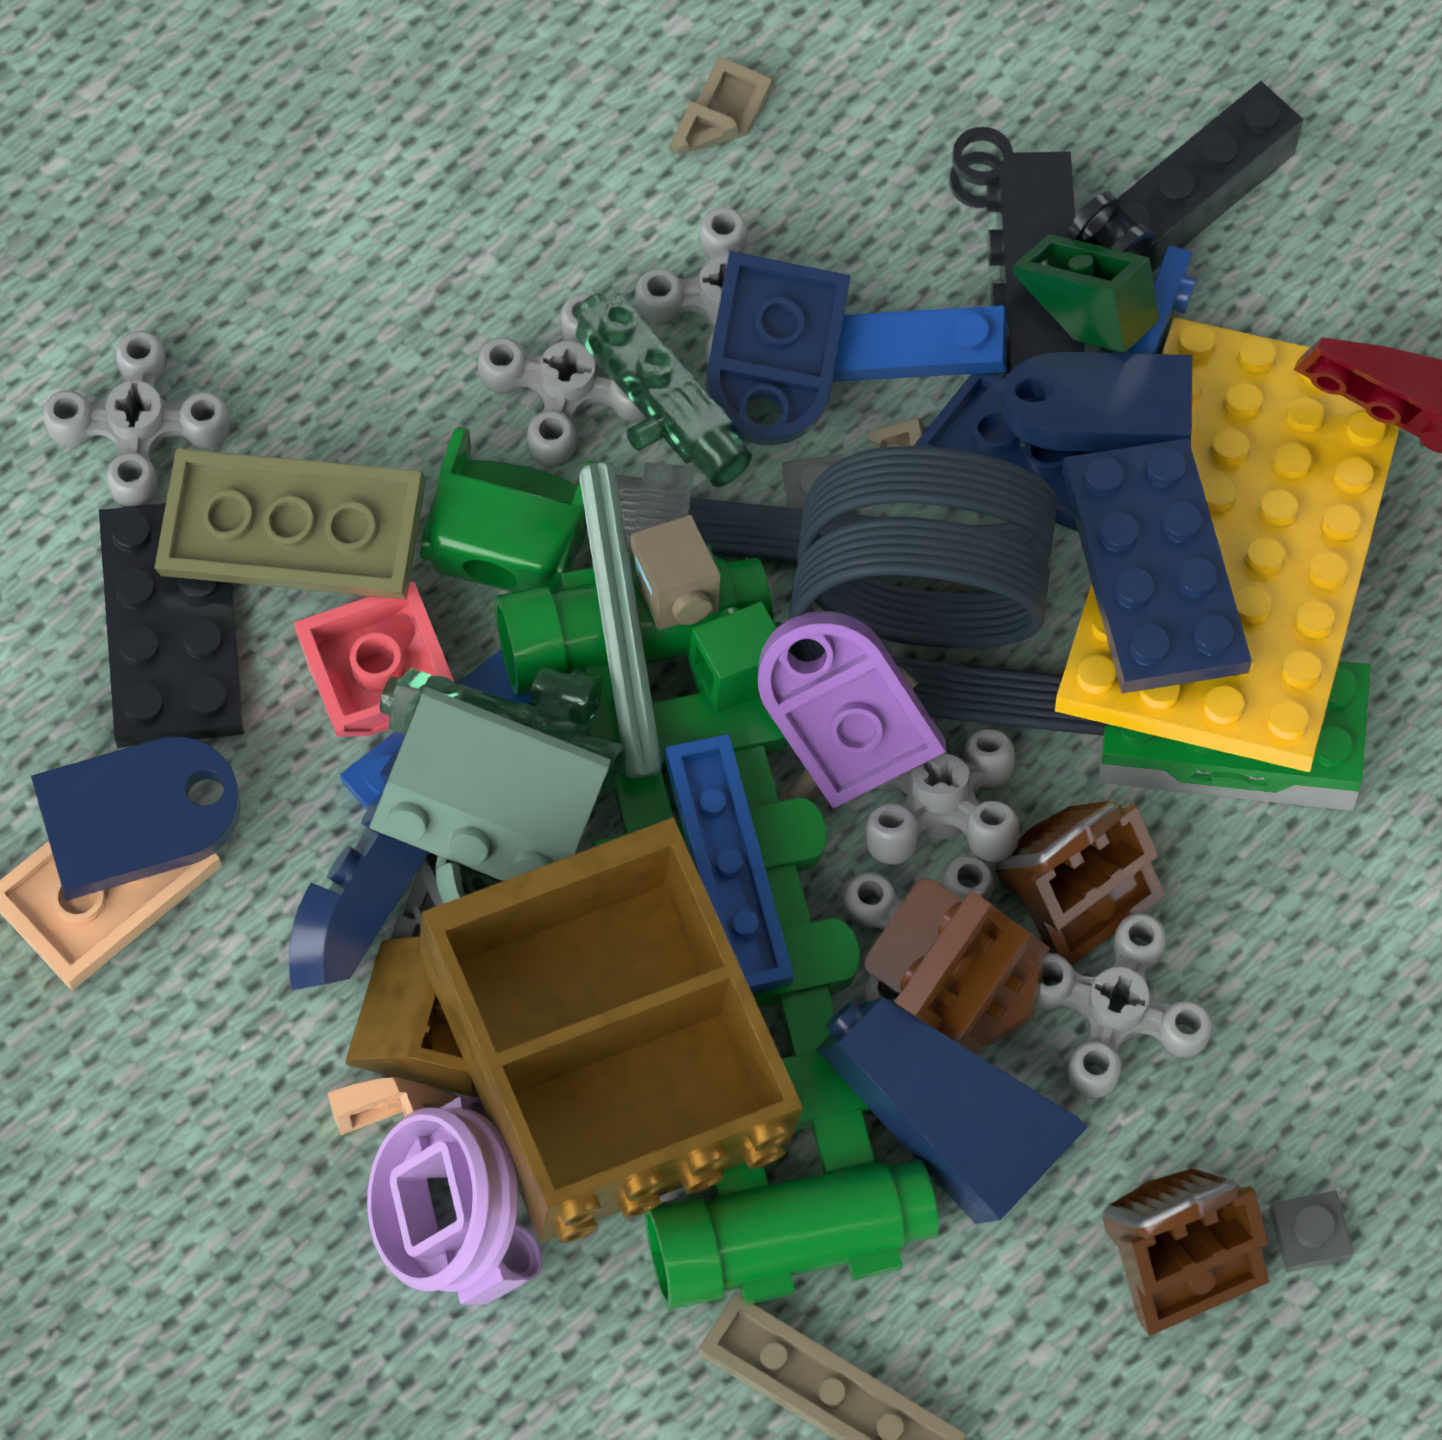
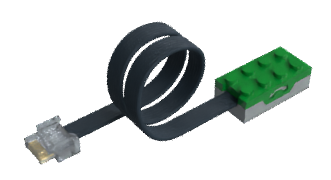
M891 446L871 449L846 457L826 469L811 486L803 509L707 499V468L645 462L642 478L616 475L629 560L631 533L691 515L705 544L710 545L713 555L748 559L758 557L759 560L798 564L794 577L789 620L805 613L815 612L811 604L815 601L824 611L842 613L863 622L879 639L908 645L940 648H986L1009 645L1030 638L1044 624L1050 576L1049 566L1046 561L1052 553L1057 497L1051 486L1041 477L1010 462L972 452L928 446ZM916 503L973 511L1007 522L967 525L927 518H882L846 513L873 505ZM908 575L936 578L969 584L994 592L949 593L915 590L887 584L872 579L870 576ZM802 639L791 645L796 659L801 661H814L825 652L824 647L812 639ZM891 656L898 667L900 666L918 682L913 691L931 718L1103 736L1099 783L1347 811L1354 810L1361 788L1371 664L1339 661L1311 771L1306 772L1055 712L1056 697L1063 675Z

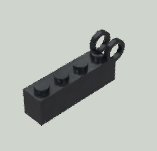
M1260 80L1117 198L1110 191H1105L1094 197L1074 218L1068 229L1067 236L1069 239L1149 257L1153 273L1161 266L1169 245L1182 249L1295 155L1304 119Z
M975 127L966 130L957 138L953 146V166L950 171L949 185L955 198L964 205L973 208H985V213H996L997 229H988L987 258L988 266H999L1000 283H991L990 306H1005L1008 314L1007 372L995 374H1006L1007 377L1010 371L1018 364L1041 354L1085 352L1084 342L1074 340L1015 277L1013 265L1048 234L1068 238V229L1075 218L1071 151L1013 152L1008 138L996 129ZM987 141L1000 149L1003 161L987 152H971L963 156L962 152L966 146L973 142ZM984 164L990 166L993 170L977 171L969 166ZM959 176L974 185H987L985 196H976L965 191L959 182Z

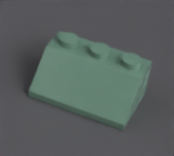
M425 686L369 828L505 881L575 854L611 760Z

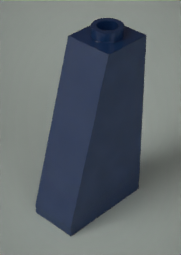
M884 997L858 1004L855 1000L848 1002L826 1023L825 1027L831 1034L816 1048V1051L915 1159L920 1158L927 1172L975 1224L1000 1221L1087 1128L1079 1117Z

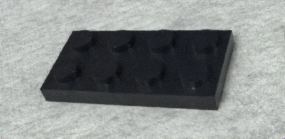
M166 503L99 510L114 739L117 748L136 746L167 737L205 739L244 734L232 583L160 576L155 569V562Z

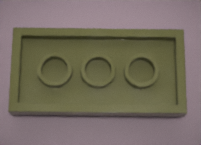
M176 449L155 569L160 576L407 600L426 478L422 471Z

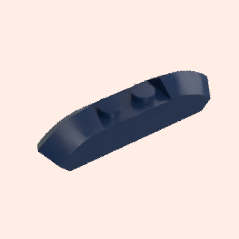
M399 750L379 773L385 783H387ZM383 792L374 799L362 818L361 824L367 827L355 849L351 846L346 847L331 866L327 878L333 882L331 887L326 889L311 882L300 902L294 919L289 946V976L292 991L351 978L428 854L426 850L369 828Z

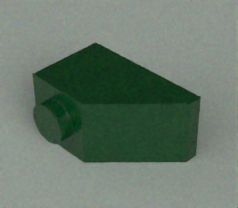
M1048 234L1013 265L1015 277L1076 341L1103 347L1109 351L1125 353L1160 321L1149 257Z

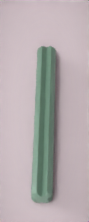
M593 463L582 467L579 478L625 773L629 778H647L659 774L662 763L615 467L611 463Z

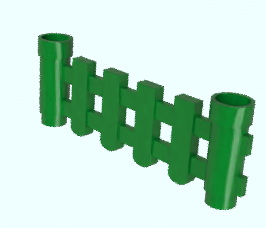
M706 545L707 548H708V550H709V552H710V554H711V556H712V558H713V554H712V550H711L710 545ZM755 557L726 563L722 558H713L720 573L719 611L707 615L697 623L690 625L677 624L659 631L632 576L646 664L682 656L689 657L692 628L709 622L716 614L728 608L738 607L743 609L762 602L774 622L770 589L759 558ZM594 568L561 574L563 589L550 591L547 586L496 595L495 614L500 647L507 676L513 693L516 696L565 687L568 684V679L585 676L594 715L563 721V739L567 743L611 760L602 786L613 785L625 833L593 840L592 848L673 818L662 775L668 773L664 759L665 747L729 734L794 974L792 985L752 995L758 1008L779 1003L793 1057L782 1059V1062L803 1106L794 1131L812 1128L823 1173L768 1185L764 1166L749 1169L745 1162L722 1171L724 1178L714 1185L717 1197L703 1200L700 1194L661 1202L656 1208L646 1212L645 1223L651 1259L658 1287L667 1310L670 1311L722 1299L724 1291L736 1288L741 1290L744 1305L793 1295L795 1287L792 1276L848 1264L852 1281L900 1271L903 1264L899 1252L904 1250L905 1244L938 1236L939 1221L935 1196L928 1172L920 1158L887 1165L883 1160L875 1161L863 1118L865 1115L874 1113L816 1051V1048L831 1034L825 1027L829 1019L835 1014L830 992L843 990L851 986L859 968L860 952L853 931L842 920L836 918L815 922L810 920L797 871L811 869L819 864L826 847L827 829L822 813L807 798L778 801L766 753L786 747L788 744L787 739L766 710L760 696L715 712L691 668L697 694L652 703L662 763L659 774L647 778H629L625 773ZM681 822L676 823V825H677V827H678V829H679V831H680V834H681V836H682V838H683V840H684V842H685V845H686V847H687V843H686L684 831H683V828H682V824H681Z

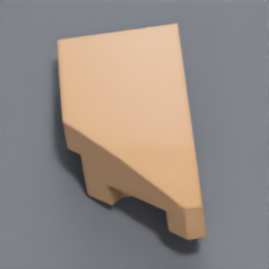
M396 1077L357 1083L327 1093L331 1110L341 1135L401 1112L406 1117L408 1114L422 1108H441L458 1097L447 1091Z

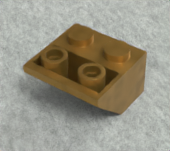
M420 937L381 940L345 1060L346 1065L473 1097L475 1085L419 955Z

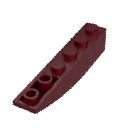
M1321 337L1297 360L1293 370L1309 378L1312 384L1319 390L1343 396L1365 408L1367 414L1373 419L1385 424H1394L1417 436L1428 449L1442 453V359L1386 346Z

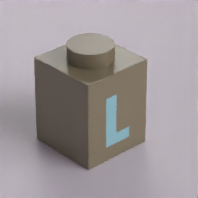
M691 515L631 533V573L658 631L677 624H694L704 619L707 615L719 611L720 573Z

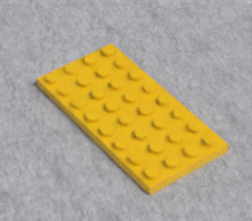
M1173 317L1162 354L1192 355L1191 448L1252 663L1247 674L1121 693L1091 583L1057 693L1055 712L1310 772L1400 427L1373 419L1367 414L1365 408L1341 395H1333L1319 390L1312 384L1309 378L1294 371L1297 360L1311 347Z

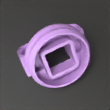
M459 1096L441 1108H422L404 1117L391 1130L380 1146L372 1166L368 1185L370 1230L375 1246L391 1272L401 1282L419 1291L440 1290L458 1292L460 1304H489L532 1280L540 1273L543 1263L540 1245L527 1228L515 1223L518 1206V1188L512 1156L501 1133L489 1120L480 1097ZM428 1178H448L457 1221L441 1231L438 1230L427 1183Z

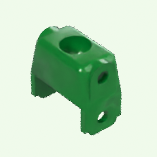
M460 426L457 429L454 428L440 468L436 495L424 528L420 548L421 558L432 561L435 569L442 574L509 592L547 586L550 591L563 589L561 574L571 572L575 557L587 533L580 481L576 485L552 474L520 465L496 461L469 460L471 454L470 430ZM589 460L584 466L598 462Z

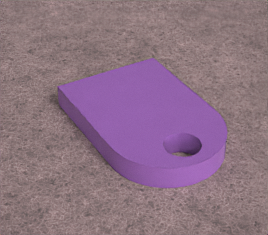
M810 612L786 621L767 639L760 654L758 667V689L761 700L833 809L946 752L944 736L881 640L863 622L849 615L837 612ZM812 639L819 642L824 647L825 652L820 658L806 662L793 657L789 652V648L799 640Z

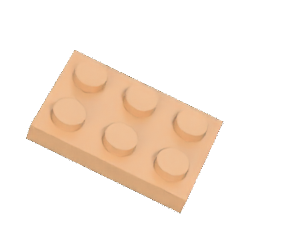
M48 841L0 880V913L70 990L73 991L222 868L220 858L214 853L208 858L191 865L66 901Z

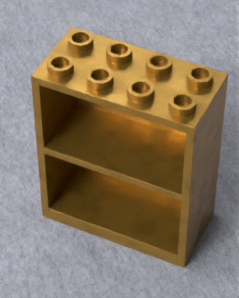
M674 818L422 912L419 955L486 1114L501 1133L510 1151L515 1167L518 1190L541 1243L556 1237L559 1238L562 1244L579 1240L598 1229L596 1222L619 1212L622 1213L625 1219L642 1215L656 1208L661 1203L659 1196L684 1187L687 1194L705 1190L724 1178L722 1171L745 1162L749 1169L760 1168L778 1160L786 1153L784 1147L790 1144L803 1106Z

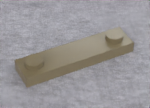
M735 1292L698 1348V1355L835 1440H965L967 1435L756 1305H744L743 1298Z

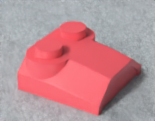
M414 581L409 583L407 600L368 596L294 622L295 631L304 652L309 673L314 678L337 737L371 736L411 722L425 686L451 697L458 695L457 687Z

